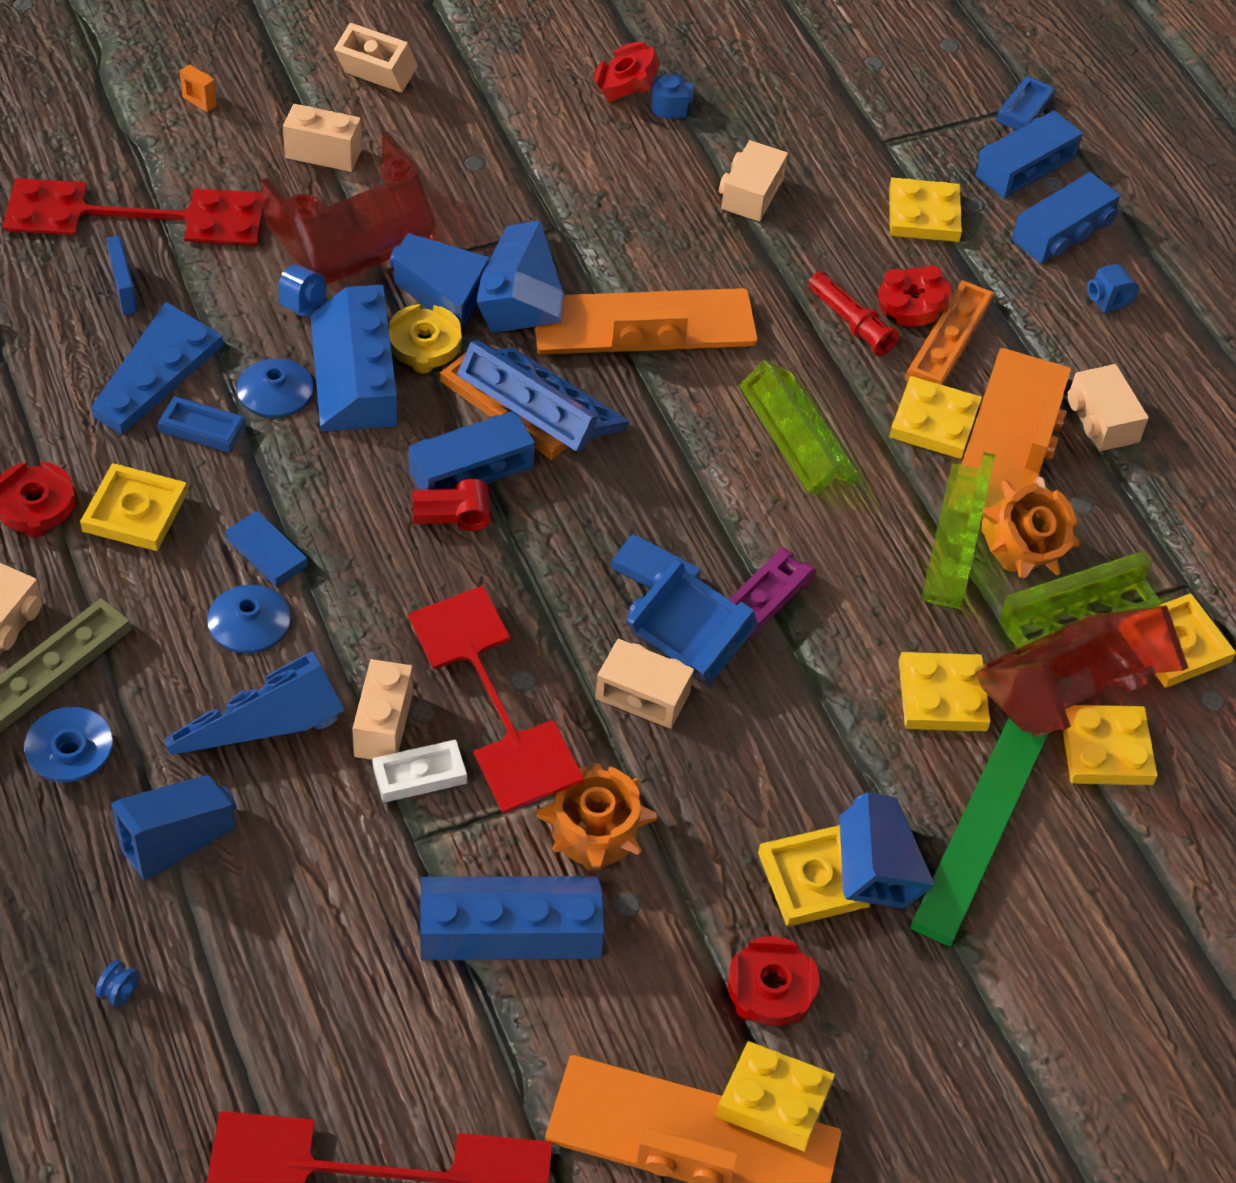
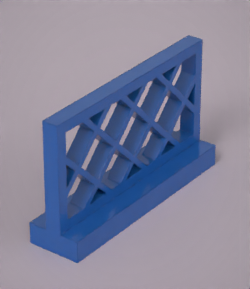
M471 341L457 373V376L575 451L584 450L589 438L625 431L630 422L625 417L514 348L493 350L481 341Z

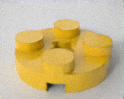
M421 304L411 305L398 311L390 320L389 337L392 355L400 362L412 366L413 370L418 373H428L434 367L450 362L462 349L460 321L446 308L433 305V310L421 309ZM418 334L424 336L431 334L432 336L428 339H422L418 337Z

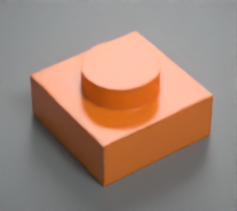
M190 64L181 69L180 79L183 98L207 113L215 108L217 102L214 79Z

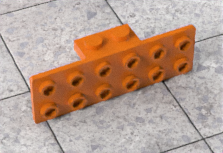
M745 288L565 295L561 323L534 327L537 353L540 355L756 346L757 334L749 294Z
M1005 348L999 350L947 506L948 511L983 521L985 518L982 514L983 508L992 507L1005 497L1002 481L1006 479L1017 490L1034 482L1039 476L1044 458L1052 460L1058 442V437L1051 435L1053 431L1060 433L1067 412L1060 409V405L1071 371L1070 367Z
M571 1055L549 1121L545 1140L551 1141L552 1144L688 1183H831L842 1132L839 1128L817 1122L804 1152L715 1117L721 1095Z

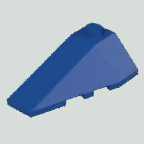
M311 651L265 676L266 683L260 690H242L234 695L232 700L226 704L228 709L221 714L218 709L208 711L165 738L166 748L170 755L306 731L314 726L319 730L337 721L339 718L337 714L345 709L315 653Z

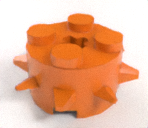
M1037 477L1031 485L1021 487L1018 490L1005 479L1002 481L1005 497L1000 499L994 506L983 508L982 511L985 518L982 521L981 530L985 535L990 552L993 553L1005 570L1018 572L1020 578L1025 579L1031 570L1046 565L1056 576L1059 575L1061 571L1058 558L1062 557L1070 548L1079 547L1080 543L1073 534V526L1077 525V518L1072 504L1060 491L1052 492L1048 490L1044 479L1041 477Z
M593 763L588 771L587 766L580 767L579 769L585 782L556 793L554 803L536 810L537 818L552 824L553 839L555 841L551 848L553 852L562 851L565 856L578 864H583L588 870H602L606 865H611L626 857L629 852L636 855L640 854L642 850L636 841L638 829L657 820V812L640 804L638 789L640 780L638 778L631 780L628 775L614 767H608V771H604L600 763Z

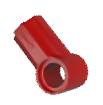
M466 479L459 482L454 489L412 490L413 524L456 523V526L460 529L474 532L485 529L490 523L489 488L481 480Z

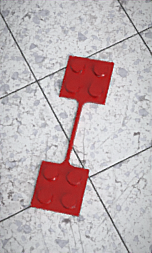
M15 178L2 227L3 231L76 235L79 219L84 214L186 220L185 242L257 246L265 192L194 188L190 206L185 210L177 211L91 206L84 202L87 182Z
M483 585L407 614L433 670L459 660H468L473 663L507 730L502 740L473 751L502 814L585 782L554 720L524 731L513 727L479 660L480 654L485 650L511 641Z
M220 1111L206 1183H305L307 1178L316 1172L437 1183H548L552 1142L457 1133L454 1163L446 1172L318 1161L310 1153L315 1120Z

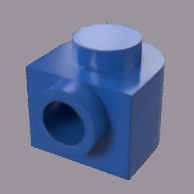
M666 74L656 78L651 93L650 108L652 112L662 118H685L687 116L688 103H693L692 83H685L683 74Z
M297 264L289 266L283 272L279 281L280 305L293 310L297 315L310 316L316 311L317 306L326 303V281L321 274Z
M1114 264L1098 268L1095 279L1089 280L1087 284V291L1089 297L1094 300L1103 313H1108L1128 306L1137 297L1139 285L1122 265Z

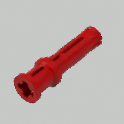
M818 271L810 278L809 282L812 284L807 285L808 289L822 299L836 314L841 316L850 325L852 335L865 340L871 346L872 353L879 357L893 349L899 339V331L892 326L888 327L879 319V314L874 309L861 306L824 271Z

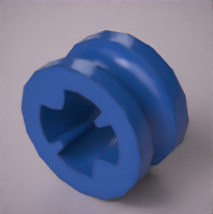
M118 959L113 961L103 971L98 980L95 990L96 996L101 999L110 997L111 1005L115 1007L122 1006L132 996L137 987L140 977L139 971L132 967L126 970L124 962Z

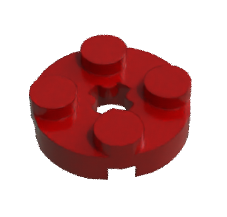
M634 42L612 52L615 58L608 64L603 60L594 74V81L606 100L612 102L635 91L637 93H644L649 90L654 84L652 78L659 69L660 59L652 46L648 48L645 42Z
M936 266L904 270L892 269L884 274V282L878 290L879 309L886 318L888 313L890 316L896 317L897 324L903 326L930 324L938 320V313L944 309L945 312L949 310L951 306V287L948 280L942 276L941 269ZM918 295L919 298H911V296Z
M40 462L41 467H27V463L17 464L0 475V521L13 530L24 532L29 537L43 536L47 530L64 522L76 508L75 494L69 474L61 467L49 462ZM29 494L33 496L42 494L41 498L35 501H28L26 497Z
M765 936L749 942L748 947L741 950L739 954L737 952L733 957L727 979L728 992L736 1005L735 1008L738 1015L745 1020H753L768 1026H782L804 1020L808 1010L815 1002L819 988V972L811 956L808 959L804 953L798 950V944L783 937ZM768 973H776L777 979L785 981V985L779 986L778 989H773L765 985L762 980L767 979Z

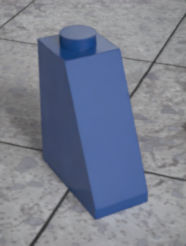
M407 233L401 245H396L391 254L390 266L394 267V283L427 309L433 310V305L451 311L460 321L462 332L477 305L480 280L489 262V257Z
M209 774L125 797L111 804L121 851L143 881L153 877L235 828L233 810L237 808L236 802L230 791L224 785L218 787Z
M867 792L858 796L853 801V805L839 816L842 885L846 900L905 909L934 886V882L896 797Z

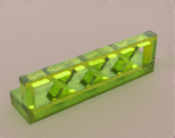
M763 360L739 385L808 493L817 496L834 478L853 484L860 477L789 370Z
M984 452L979 469L952 463L921 597L923 601L957 609L961 607L968 583L995 454Z
M1144 551L1007 595L999 621L1022 656L1121 623L1126 617L1161 605L1162 602L1146 581L1152 561ZM1136 589L1144 602L1136 604L1121 599V595L1124 592ZM1094 602L1112 607L1111 613L1105 615L1086 609L1088 604ZM1061 613L1078 618L1077 624L1069 627L1052 620L1055 615ZM1031 625L1043 629L1044 632L1042 636L1027 640L1019 627Z

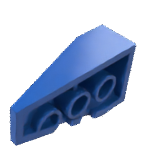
M540 220L507 226L481 276L477 305L491 333L561 323L565 295Z

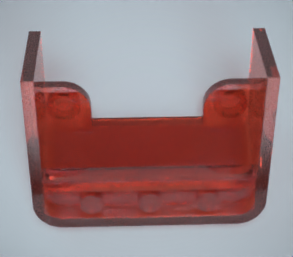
M388 132L382 134L381 177L385 184L327 207L318 198L309 194H298L284 199L268 178L261 180L266 225L298 265L321 274L325 278L326 284L333 283L389 260L394 247L401 245L407 233L433 240L436 234L435 219L418 169Z
M1164 605L1100 613L1079 619L983 664L974 671L980 687L1022 732H1031L1032 737H1037L1054 730H1065L1071 727L1065 709L1109 687L1122 686L1124 691L1134 690L1148 683L1146 678L1155 673L1183 671L1189 667L1168 607Z

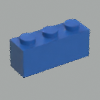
M1052 111L1041 118L1034 119L1023 128L1010 132L1003 139L986 145L979 154V163L975 176L1002 198H1006L1076 159L1083 132L1056 111Z
M1089 172L1020 213L1017 218L1012 241L1039 263L1043 264L1054 256L1059 257L1067 248L1078 241H1085L1091 233L1101 227H1108L1117 216L1116 208L1121 195Z
M512 411L410 445L409 472L419 489H454L459 482L466 479H478L488 484L534 468L535 442L518 414Z

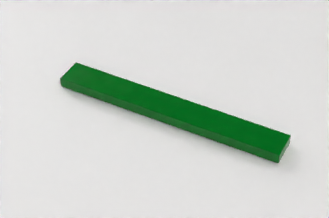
M1035 667L1032 668L933 876L934 886L925 893L910 929L951 947L1071 685L1070 682Z

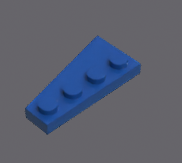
M165 302L91 406L93 417L121 435L124 434L224 346L223 335Z

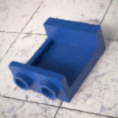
M677 558L669 567L664 566L659 570L653 580V587L644 598L639 597L634 601L628 611V618L626 620L634 636L664 657L677 659L686 666L694 668L693 677L707 687L712 684L758 626L753 609L742 602L738 605L732 603L687 572L684 564Z

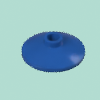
M266 359L249 366L241 374L237 383V394L242 405L256 415L268 418L286 417L302 410L309 403L313 395V380L309 372L296 362L286 359Z
M259 585L238 586L222 593L213 602L208 612V628L213 639L223 648L237 653H257L275 646L283 639L289 629L290 611L283 597L270 588Z
M80 707L60 708L43 715L31 726L24 742V752L30 767L41 777L56 782L78 781L96 773L107 762L113 747V737L107 722L99 714ZM68 750H76L73 753L65 754Z

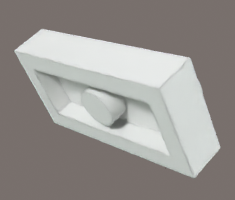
M456 740L372 758L373 770L383 803L467 784V773Z

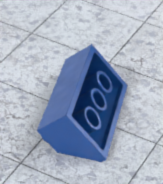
M384 286L345 287L310 315L320 430L335 431L397 426V398Z
M598 876L421 878V960L601 959L604 926L602 891Z

